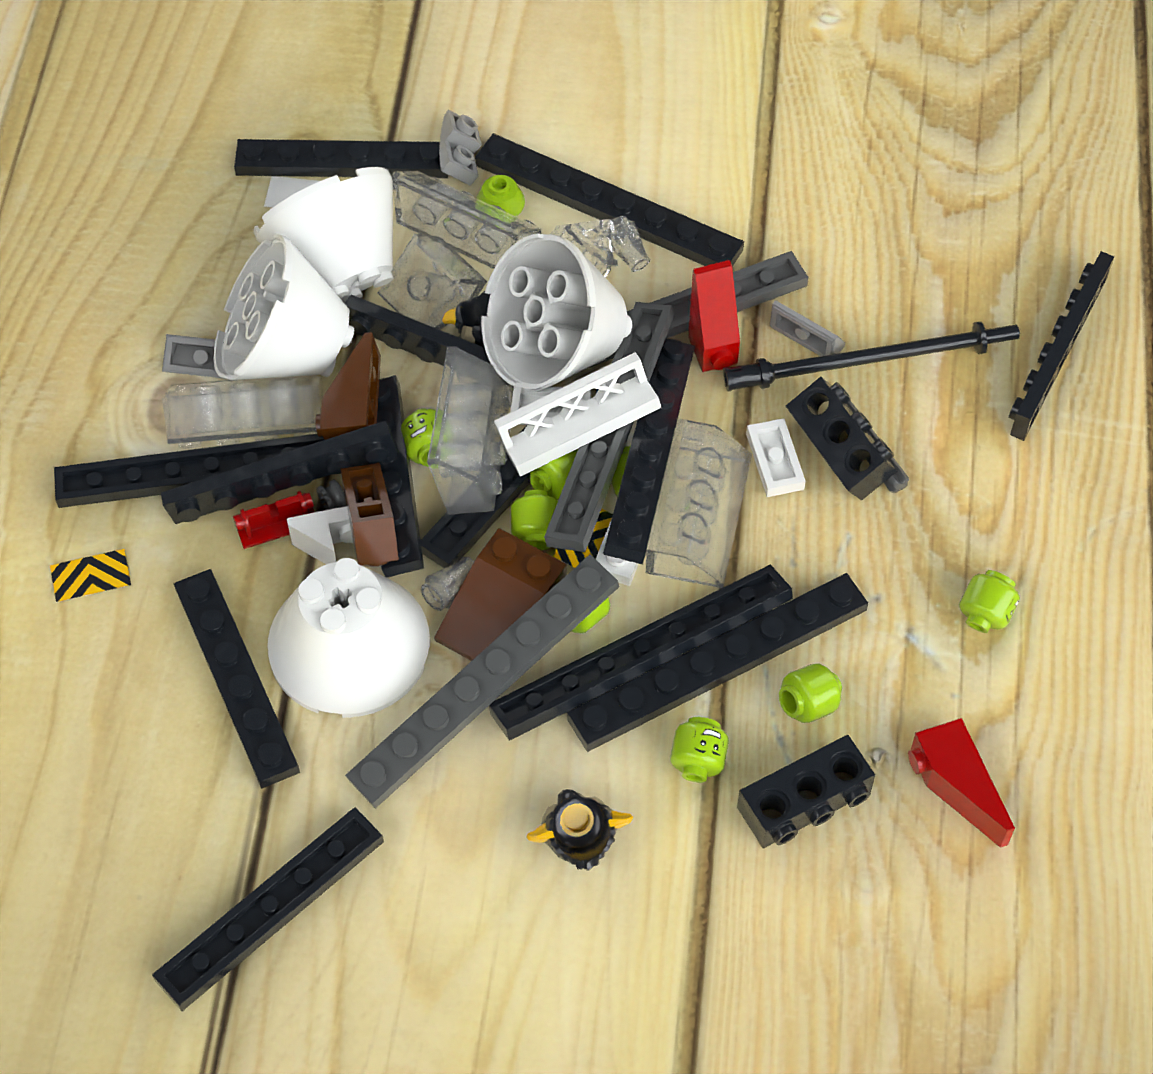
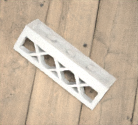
M635 352L495 420L494 423L508 456L519 475L523 476L662 407L658 396L647 381L641 360ZM632 369L634 370L636 377L621 384L616 383L621 374ZM593 388L599 389L593 398L586 401L580 400L585 392ZM556 406H563L558 415L551 418L545 417L550 409ZM521 423L528 424L523 432L512 437L509 436L508 429Z

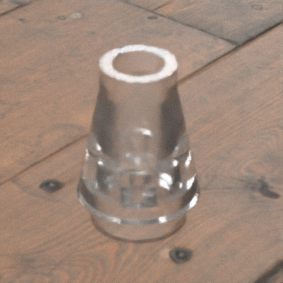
M620 216L610 221L603 228L604 243L629 266L632 272H637L648 265L650 258L646 254L634 221H629L626 216Z
M463 557L460 561L428 575L425 578V583L421 586V593L425 601L435 610L449 609L474 561L469 557Z

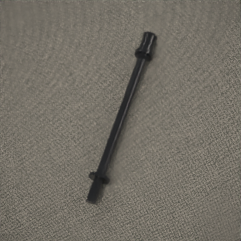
M980 321L973 323L972 332L772 364L766 361L765 358H760L753 364L724 367V383L728 392L754 386H760L761 389L769 388L770 384L779 378L974 347L978 354H984L987 352V344L1019 339L1020 331L1017 324L985 329Z

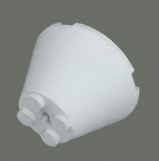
M368 167L357 169L358 177L341 182L338 175H335L289 196L262 216L264 225L260 229L258 225L254 226L253 233L260 244L264 240L273 242L276 240L273 238L274 234L287 237L344 303L350 295L361 298L363 296L361 291L371 286L377 288L388 284L394 279L391 273L393 269V180L389 171L385 168Z
M274 234L273 238L276 240L273 242L264 240L249 257L230 292L224 311L229 312L230 315L225 332L217 331L214 346V367L216 373L227 380L310 375L328 377L335 367L336 357L341 347L346 348L353 338L354 327L348 325L350 310L287 237Z
M532 234L516 242L501 257L486 287L485 293L490 294L487 317L481 316L484 347L489 361L498 375L515 387L528 390H540L551 387L611 356L618 349L623 338L627 337L632 329V320L627 315L626 305L621 294L572 242L557 235Z
M342 558L337 562L323 565L303 580L278 610L268 636V657L271 669L283 691L296 703L318 714L319 711L342 714V718L373 714L393 705L404 697L421 677L425 669L424 664L430 647L427 619L417 600L398 583L359 565L351 558Z

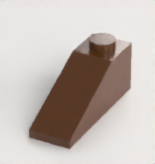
M372 332L364 333L322 397L321 414H316L315 426L318 437H323L324 440L377 423L381 354Z
M380 463L342 468L341 476L357 563L361 566H381L388 561L399 560L394 518Z

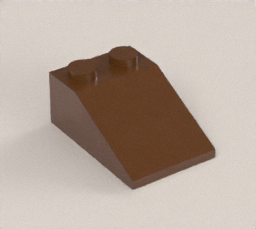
M498 528L475 559L434 636L435 641L472 661L567 575V564Z

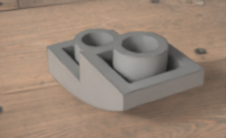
M448 110L444 114L440 135L441 171L471 186L479 176L474 154L482 145L478 126L469 116H460Z

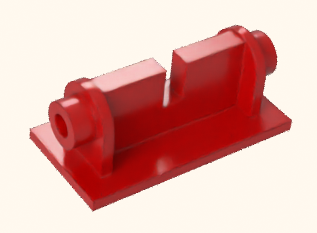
M297 491V495L275 501L272 504H265L246 511L240 509V514L233 515L232 517L243 549L290 535L287 518L315 513L310 493L302 494L301 491Z

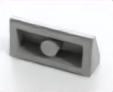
M776 300L772 304L770 327L819 356L838 354L845 347V342L839 336Z
M166 334L162 372L222 378L216 373L214 367L215 340Z

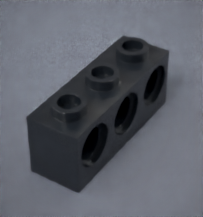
M820 376L790 401L786 408L845 488L851 494L863 500L898 471L890 461L894 454L881 438H878L876 441L868 432L873 426L859 410L853 412L847 404L851 397L838 382L831 385ZM829 401L825 412L818 415L819 407L824 402ZM846 429H850L848 438L839 443L841 433ZM871 457L870 466L860 472L862 461Z
M847 734L739 790L737 809L763 849L773 843L783 845L792 840L798 834V830L812 823L813 826H819L828 821L834 815V811L846 805L855 807L863 803L871 794L875 773ZM847 772L853 779L841 780L835 773ZM810 790L818 797L815 799H805L798 792ZM765 809H775L782 816L769 818L762 811Z

